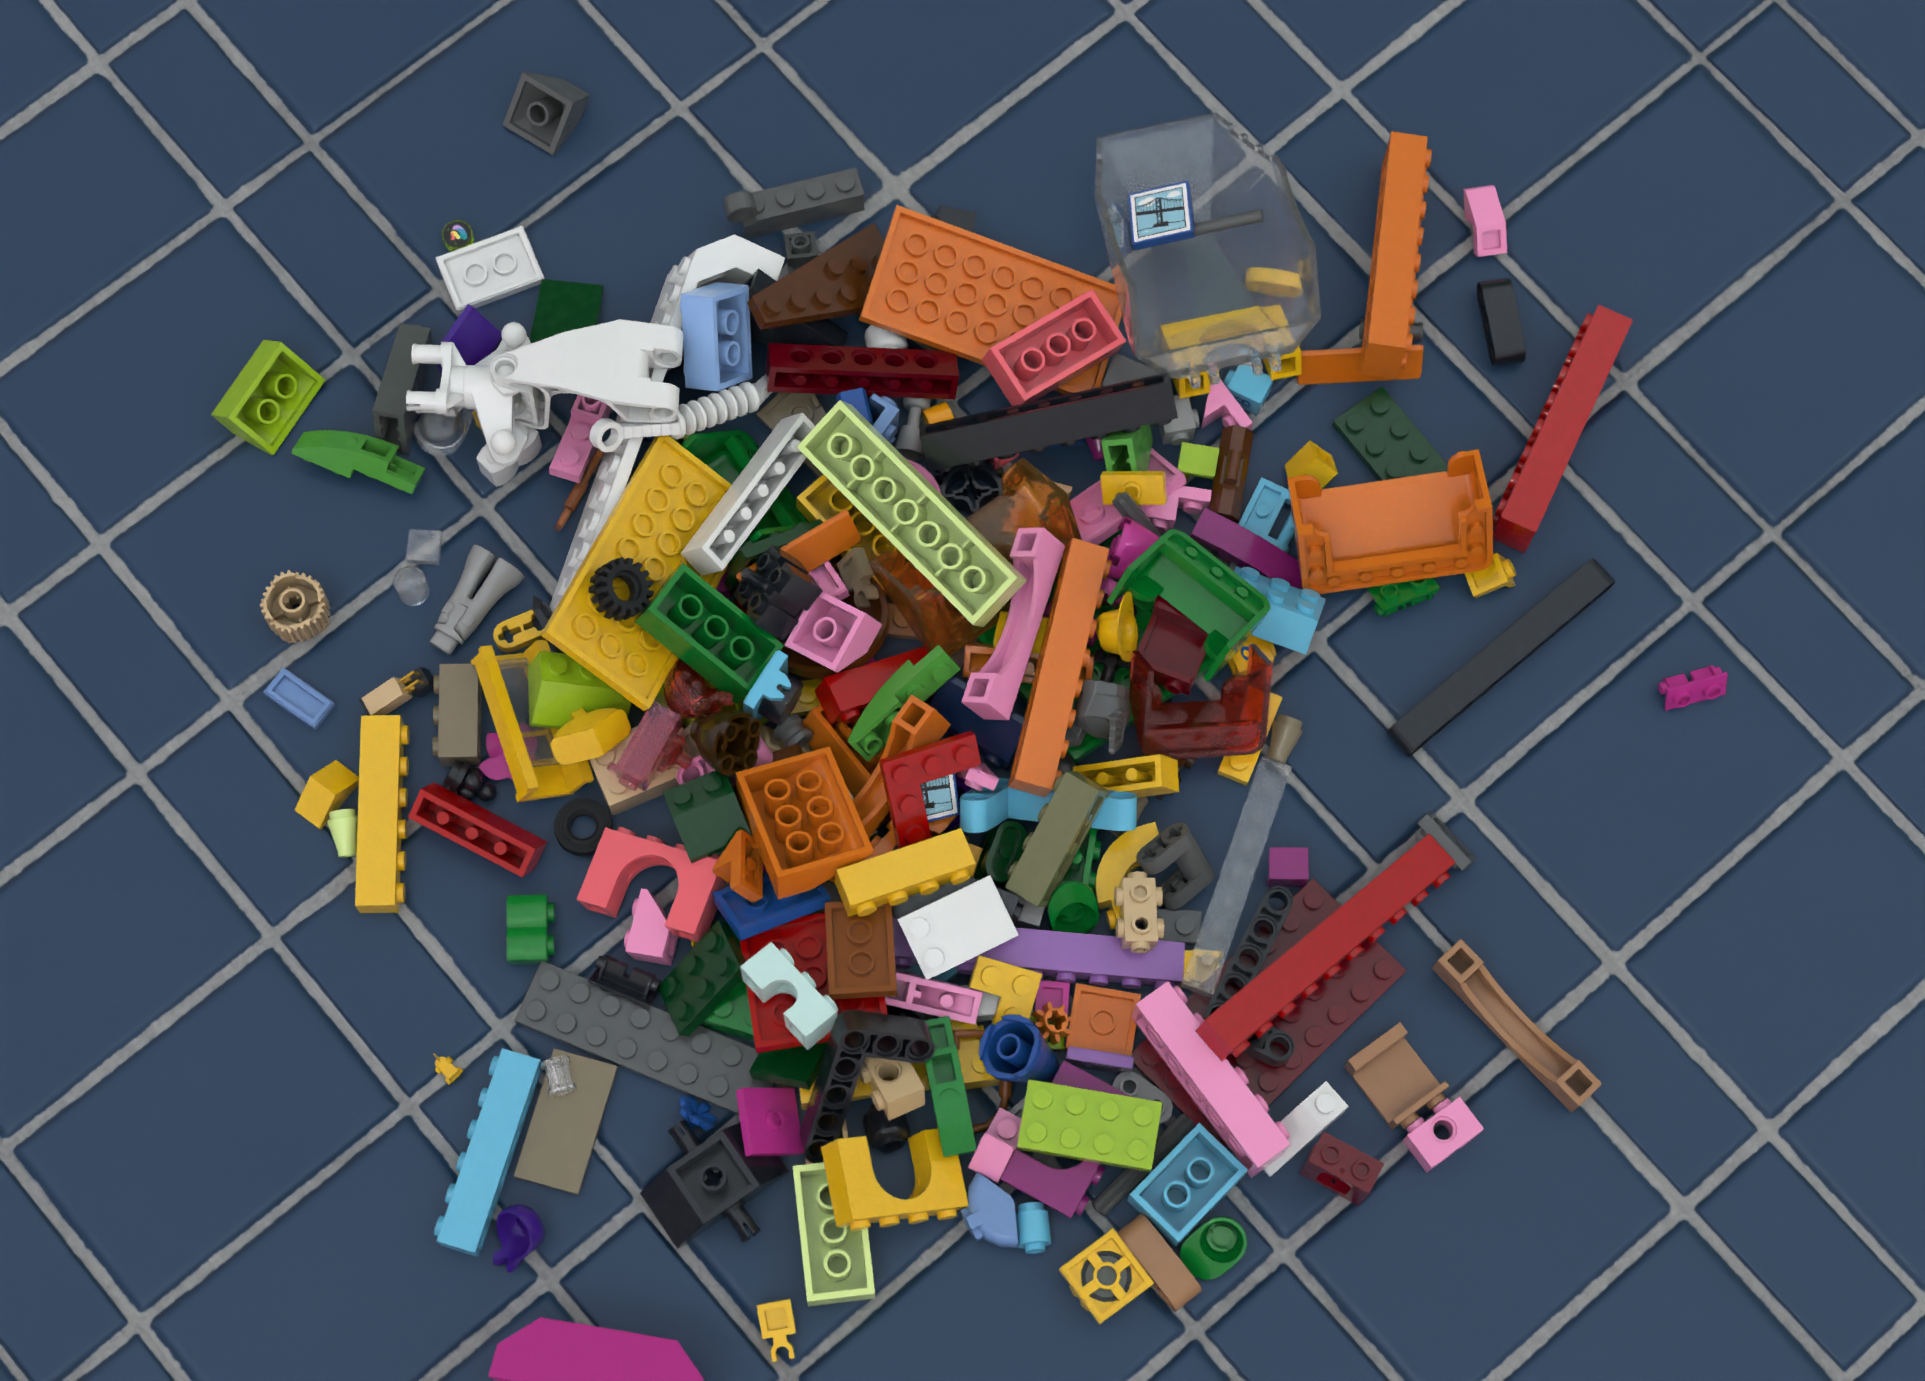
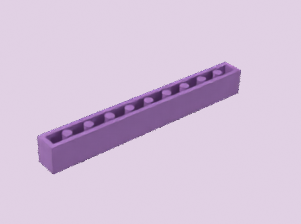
M892 917L895 968L909 969L911 964L919 965L898 922L900 917ZM1016 928L1018 936L980 954L987 958L1041 973V980L1043 976L1056 977L1057 982L1075 983L1076 979L1089 980V984L1093 986H1107L1108 982L1121 983V987L1127 989H1140L1141 985L1154 986V990H1156L1167 981L1173 988L1175 986L1179 987L1181 982H1183L1185 943L1158 940L1155 949H1151L1147 953H1133L1131 949H1122L1121 938H1116V936ZM977 956L956 966L955 968H958L957 972L972 975Z

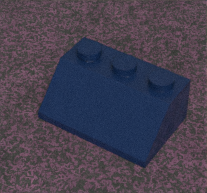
M955 676L951 677L936 691L929 705L951 724L944 735L947 734L952 737L972 731L976 736L979 754L983 756V761L994 769L1001 767L1008 771L1014 762L1024 718L1012 711L1009 720L982 719L961 702L967 684Z

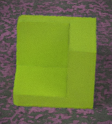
M1182 442L1177 469L1185 475L1186 484H1188L1189 475L1209 479L1215 477L1220 448Z

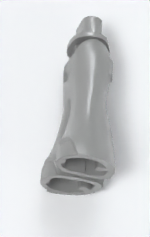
M474 544L467 556L461 578L451 597L443 607L437 624L433 627L436 632L430 643L451 655L458 644L462 646L464 641L470 637L495 603L504 594L520 585L525 576L500 557L496 559L490 551ZM489 573V575L483 582L482 586L473 598L476 589L478 588L482 580L485 578V576Z

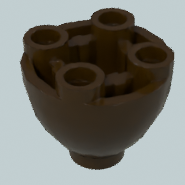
M727 709L719 710L706 717L700 716L696 718L691 725L690 736L695 741L701 757L707 764L723 775H735V772L742 771L745 768L750 769L756 764L762 723L747 712Z

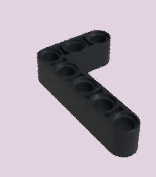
M1273 886L1264 894L1205 1010L1204 1020L1232 997L1225 991L1224 986L1226 984L1234 983L1242 989L1257 977L1293 904V897L1285 887ZM1279 898L1283 901L1285 909L1273 910L1268 900ZM1257 926L1266 927L1270 932V937L1267 939L1258 938L1254 933V928ZM1245 954L1251 955L1256 961V966L1252 968L1244 967L1241 965L1239 957ZM1273 1026L1261 1038L1257 1037L1253 1041H1248L1251 1045L1244 1053L1269 1066L1281 1067L1289 1061L1295 1046L1291 1036ZM1273 1042L1281 1043L1286 1048V1055L1281 1057L1275 1056L1271 1053L1269 1045Z
M846 1010L837 1016L800 1128V1139L804 1155L809 1162H824L821 1147L839 1139L866 1056L912 1063H923L933 1056L935 1046L928 1024L924 1020L859 1010Z

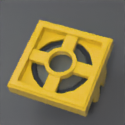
M1114 1228L1059 1268L1060 1273L1069 1283L1072 1294L1079 1298L1080 1305L1092 1314L1099 1325L1154 1284Z

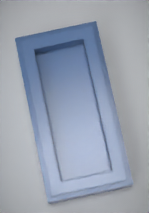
M284 667L263 692L265 696L315 731L336 706L333 701Z

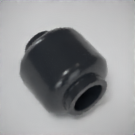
M872 1104L870 1110L863 1117V1126L869 1144L883 1153H890L901 1149L910 1136V1127L905 1114L888 1120L883 1109L878 1111L875 1105Z

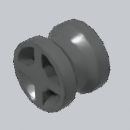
M798 714L789 716L781 726L778 725L773 731L774 737L777 740H782L785 748L798 744L802 749L814 736L809 728L803 727L802 719Z

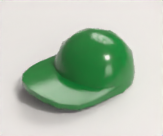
M1067 881L1059 885L1051 894L1047 910L1053 931L1087 934L1098 923L1099 911L1097 900L1093 890L1086 884L1078 881Z
M1215 1216L1204 1222L1186 1238L1180 1251L1181 1261L1194 1277L1203 1280L1216 1279L1234 1266L1245 1254L1247 1247L1246 1233L1241 1223L1232 1217Z

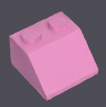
M822 591L807 611L803 610L798 619L799 622L793 628L785 646L838 673L868 652L882 624L861 610Z

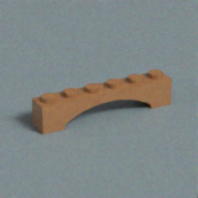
M1462 939L1435 963L1432 970L1571 1113L1602 1085L1580 1060L1577 1061L1560 1048L1518 1008L1486 969L1484 962Z

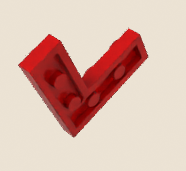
M972 731L879 759L898 849L932 838L920 784L981 765L976 736Z

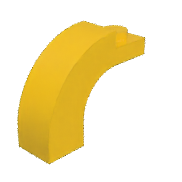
M1156 822L1138 826L1136 829L1122 834L1109 846L1100 861L1096 874L1094 894L1098 910L1109 907L1105 914L1110 930L1115 929L1116 918H1120V906H1115L1114 904L1115 886H1119L1122 878H1126L1128 873L1140 866L1136 860L1138 852L1159 835Z

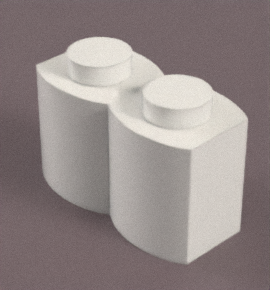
M515 423V426L528 437V443L519 459L510 466L496 464L491 458L487 444L480 450L477 456L480 471L495 487L507 483L514 477L519 466L529 463L538 455L542 444L539 433L535 428Z

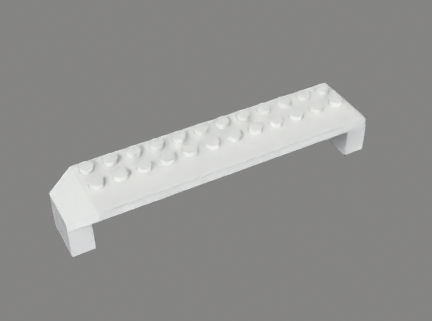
M735 234L700 247L688 257L684 256L678 266L674 265L666 277L650 323L674 326L681 330V293L715 282L744 284L758 268L777 281L785 257ZM649 368L648 378H651V381L663 382L668 368ZM617 415L615 422H626L619 415ZM643 437L623 439L617 449L604 453L549 605L552 613L626 488Z

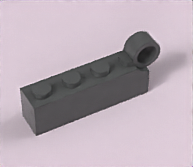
M856 167L752 193L749 191H738L723 199L728 221L741 222L746 239L865 210L864 192Z

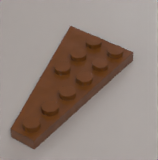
M873 222L753 295L747 304L760 330L861 314L884 243L875 223Z

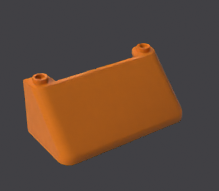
M1479 449L1457 452L1448 460L1447 471L1328 489H1321L1319 480L1314 476L1299 475L1287 478L1303 589H1311L1319 594L1476 572L1486 569L1493 562L1492 503Z

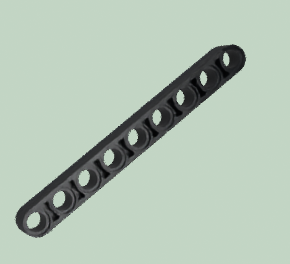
M1594 558L1591 559L1399 719L1386 734L1407 757H1410L1605 594L1616 581Z

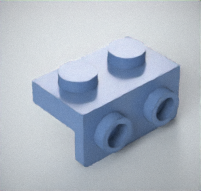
M873 393L869 399L874 422L873 427L894 447L897 439L895 435L898 432L900 409L897 408V404L886 396L879 397Z

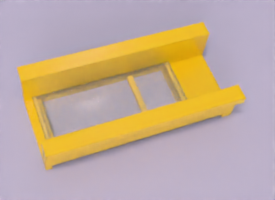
M536 640L523 653L495 656L492 645L480 646L478 648L479 653L471 660V664L476 667L517 794H515L517 802L573 795L584 784L593 782L594 777L588 760L564 765L555 759L550 744L559 729L529 726L528 665L540 651L551 652L548 641Z

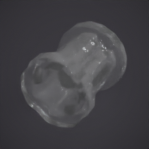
M558 1056L540 1063L541 1068L546 1070L550 1087L547 1090L549 1097L562 1096L577 1090V1085L572 1083L569 1071L570 1056Z

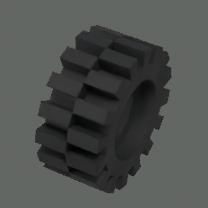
M621 557L604 564L594 572L596 575L590 579V582L594 585L589 587V593H595V596L591 598V602L594 604L598 601L600 606L596 610L599 613L606 611L604 617L607 619L614 617V621L627 620L643 612L644 608L650 605L651 601L648 599L653 597L654 591L648 590V588L653 586V581H646L645 577L650 574L647 570L640 571V568L643 566L641 563L633 564V559L627 558L624 560ZM615 578H621L628 585L630 598L627 601L621 600L613 590V580Z

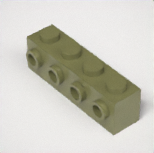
M1066 771L1065 774H1061L1053 786L1055 793L1050 803H1046L1040 810L1037 818L1040 822L1035 831L1026 837L1022 845L1024 852L1021 858L1012 864L1007 874L1009 880L1005 888L1037 907L1048 906L1051 894L1061 884L1109 793L1108 789L1077 771Z

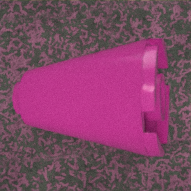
M1126 516L1123 517L1117 528L1122 530V534H1118L1116 538L1113 537L1107 560L1111 561L1107 577L1120 580L1127 567L1160 538Z

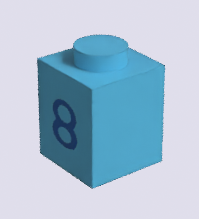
M1240 362L1236 371L1230 369L1223 383L1243 409L1258 415L1274 380L1271 381L1269 375Z

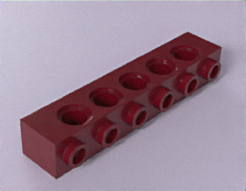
M768 343L765 366L767 392L838 395L840 392L863 388L866 390L867 396H872L874 393L881 397L955 400L959 379L956 354L939 350Z

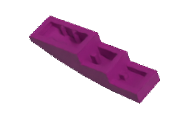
M1204 507L1190 537L1193 540L1218 551L1217 557L1230 563L1233 562L1238 567L1253 568L1262 576L1270 579L1281 578L1289 582L1290 586L1303 589L1298 560L1255 533Z

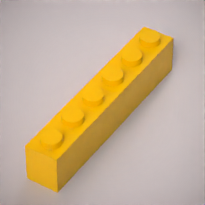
M400 715L361 716L355 907L359 913H399L400 903L405 902V883H400V871L406 870V852L401 851V839L407 838V821L402 819V807L408 806V790L403 788V776H408L409 760L408 757H404V745H409L410 730L409 725L404 724Z

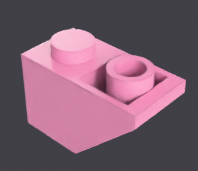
M641 888L639 898L634 900L632 906L634 918L631 929H628L625 934V952L634 960L672 966L679 937L674 936L664 926L668 916L657 898L647 889Z

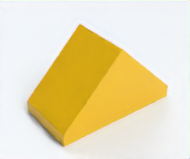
M333 761L309 777L294 810L321 830L327 821L330 820L329 812L338 810L359 785V776L339 761Z

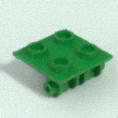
M1426 578L1367 587V590L1377 603L1374 604L1376 615L1387 617L1389 614L1398 611V606L1401 610H1405L1406 603L1413 607L1421 601L1431 600L1432 595L1437 594L1440 587L1434 578Z

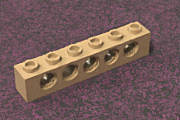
M865 1057L859 1077L863 1084L869 1083L872 1092H870L876 1109L878 1111L883 1109L888 1120L925 1105V1089L911 1062ZM886 1077H893V1078H895V1079L892 1080V1081H885V1080H883V1079L886 1078Z

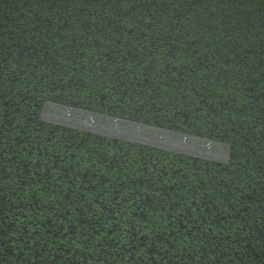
M1261 756L1180 986L1182 988L1210 998L1214 994L1292 769L1291 766Z

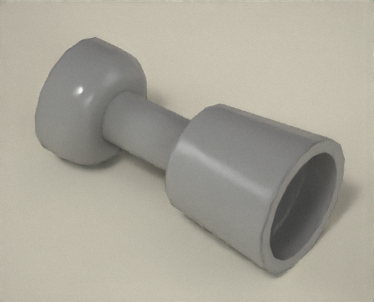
M903 398V406L909 411L907 425L900 427L894 448L905 459L912 461L923 459L919 424L922 411L930 408L931 399Z

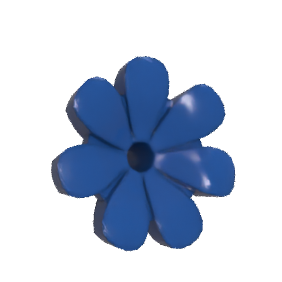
M685 1095L681 1096L679 1100L681 1105L679 1113L687 1120L691 1129L695 1125L701 1126L705 1131H709L714 1127V1123L718 1119L709 1112L711 1106L703 1101L698 1105L696 1098L692 1096L686 1097Z

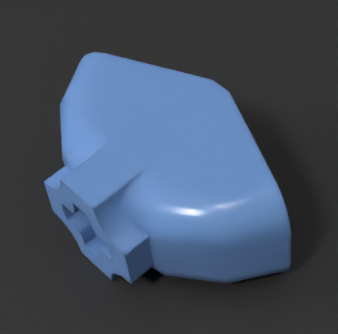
M976 1172L968 1187L967 1199L969 1206L960 1210L968 1230L976 1242L984 1238L986 1241L999 1247L1018 1248L1014 1200L988 1178Z

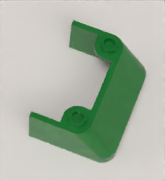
M741 430L691 434L681 444V446L730 484L734 483L759 449L752 437ZM787 486L784 487L743 544L749 541H761L776 531L783 533L791 530L797 524L804 521L810 523L796 508V499ZM738 551L735 553V555L728 563L730 566L733 564L738 554Z
M1176 529L1168 530L1127 567L1106 601L1112 605L1126 591H1130L1135 599L1144 602H1152L1160 595L1209 634L1203 643V647L1207 655L1214 660V663L1203 678L1207 682L1234 657L1270 610V603L1262 593L1186 533Z

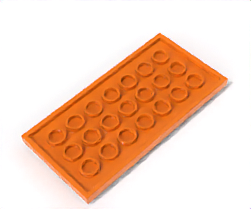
M897 205L891 218L859 321L942 351L954 353L956 356L985 366L982 359L991 347L1093 289L1116 326L1119 327L1129 290ZM1109 358L1053 391L1066 395L1101 387Z

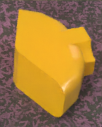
M580 708L572 712L571 720L555 733L550 744L557 762L564 765L598 758L627 738L631 731V725L625 711L622 709L603 708L587 712Z

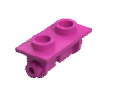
M1710 665L1690 671L1692 679L1690 682H1688L1684 673L1663 678L1662 682L1658 683V690L1661 695L1666 694L1665 711L1683 708L1692 703L1707 699L1711 700L1725 695L1728 673H1722L1719 666L1714 667Z

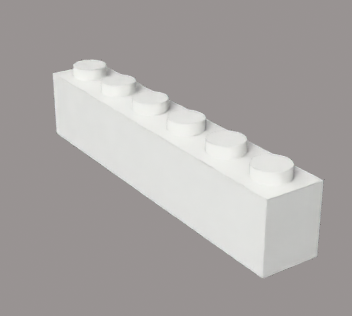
M803 412L779 421L680 553L701 576L724 570L807 458L797 446L811 432L815 425Z

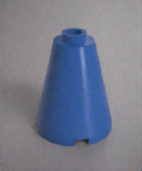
M1019 1014L1005 1015L995 1025L990 1024L986 1028L980 1040L979 1057L983 1061L988 1074L999 1080L1028 1084V1079L1047 1083L1053 1081L1059 1070V1062L1041 1032L1031 1020Z

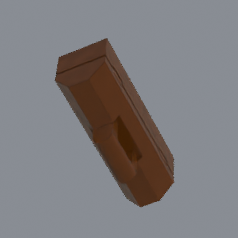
M1232 425L1222 429L1216 474L1213 478L1211 500L1208 509L1238 524L1254 433L1246 427Z

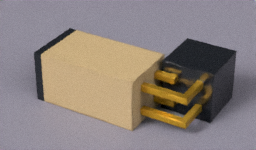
M419 667L403 678L393 676L359 699L367 715H387L413 698V696L422 698L433 691L434 678L429 669Z

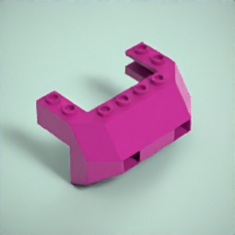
M540 1317L497 1344L488 1375L493 1381H705L677 1340Z

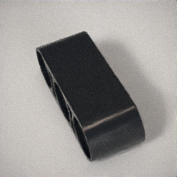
M1510 278L1478 282L1477 299L1492 366L1524 363L1526 348Z

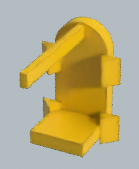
M434 1053L433 1055L436 1058L435 1071L438 1074L442 1073L446 1077L445 1081L450 1085L461 1075L463 1070L460 1067L455 1068L451 1063L453 1060L449 1056L446 1058L437 1057Z

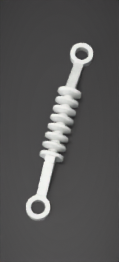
M765 374L756 383L743 382L739 386L730 387L728 390L723 389L718 394L711 393L708 397L698 398L697 401L691 400L687 405L680 404L678 406L677 419L670 423L627 421L624 423L615 422L609 418H602L592 426L589 437L590 442L597 449L607 453L617 449L622 440L628 438L670 435L674 439H680L685 434L691 435L695 433V430L700 432L706 427L711 428L715 426L716 423L722 424L726 420L731 421L737 416L742 417L747 413L758 411L759 406L772 392H767ZM610 428L611 434L609 438L603 442L602 436L604 432Z

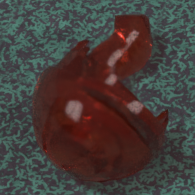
M680 658L667 674L664 684V697L667 706L679 717L696 719L700 716L717 712L724 706L733 705V695L730 692H716L717 688L707 687L704 678Z

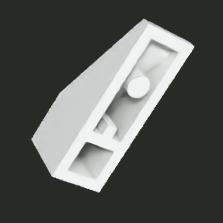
M1327 1081L1281 1121L1290 1135V1138L1287 1139L1290 1146L1284 1155L1263 1169L1269 1177L1299 1153L1349 1107Z

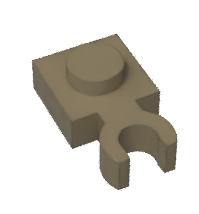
M855 547L837 563V566L848 592L854 591L856 606L858 608H869L871 606L869 600L878 599L879 593L869 580L874 573L863 547Z

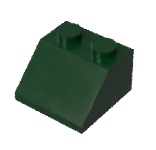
M715 770L663 792L691 863L725 850L735 833L741 829L752 836L728 775H723Z

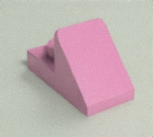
M1217 374L1214 375L1210 382V393L1207 395L1201 428L1222 416L1224 427L1236 425L1246 427L1251 431L1253 422Z
M1000 1107L987 1132L984 1133L968 1168L998 1184L1017 1149L1022 1119Z

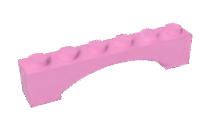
M1045 528L1018 529L1009 557L1013 559V567L1028 581L1012 596L1001 638L984 667L978 673L970 674L961 701L985 720H1009L1065 549V545Z

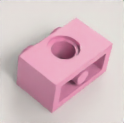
M1460 1097L1453 1102L1446 1098L1432 1109L1435 1113L1433 1117L1426 1122L1420 1117L1406 1128L1409 1134L1402 1141L1426 1173L1484 1130L1483 1126ZM1434 1125L1445 1126L1449 1132V1138L1446 1140L1437 1138L1433 1132Z

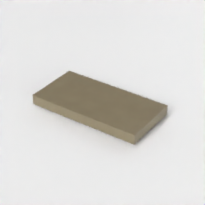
M553 1049L514 1178L579 1196L618 1066Z

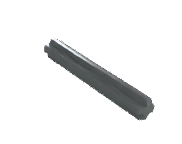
M1181 1114L1157 1138L1152 1169L1194 1128V1122L1186 1114ZM1126 1168L1093 1201V1208L1100 1215L1106 1216L1149 1172Z

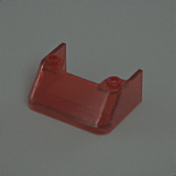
M1256 644L1249 645L1247 675H1235L1228 678L1221 689V700L1161 703L1162 692L1158 685L1153 682V667L1139 650L1132 651L1129 701L1141 751L1145 756L1162 754L1173 759L1257 753L1266 742L1273 663Z

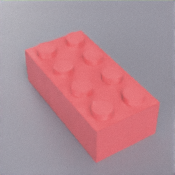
M1093 289L994 345L988 350L982 361L1011 406L1038 400L1111 357L1121 349L1126 339Z

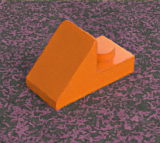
M741 829L735 833L714 865L712 872L728 882L730 889L751 903H754L763 898V861L753 837Z

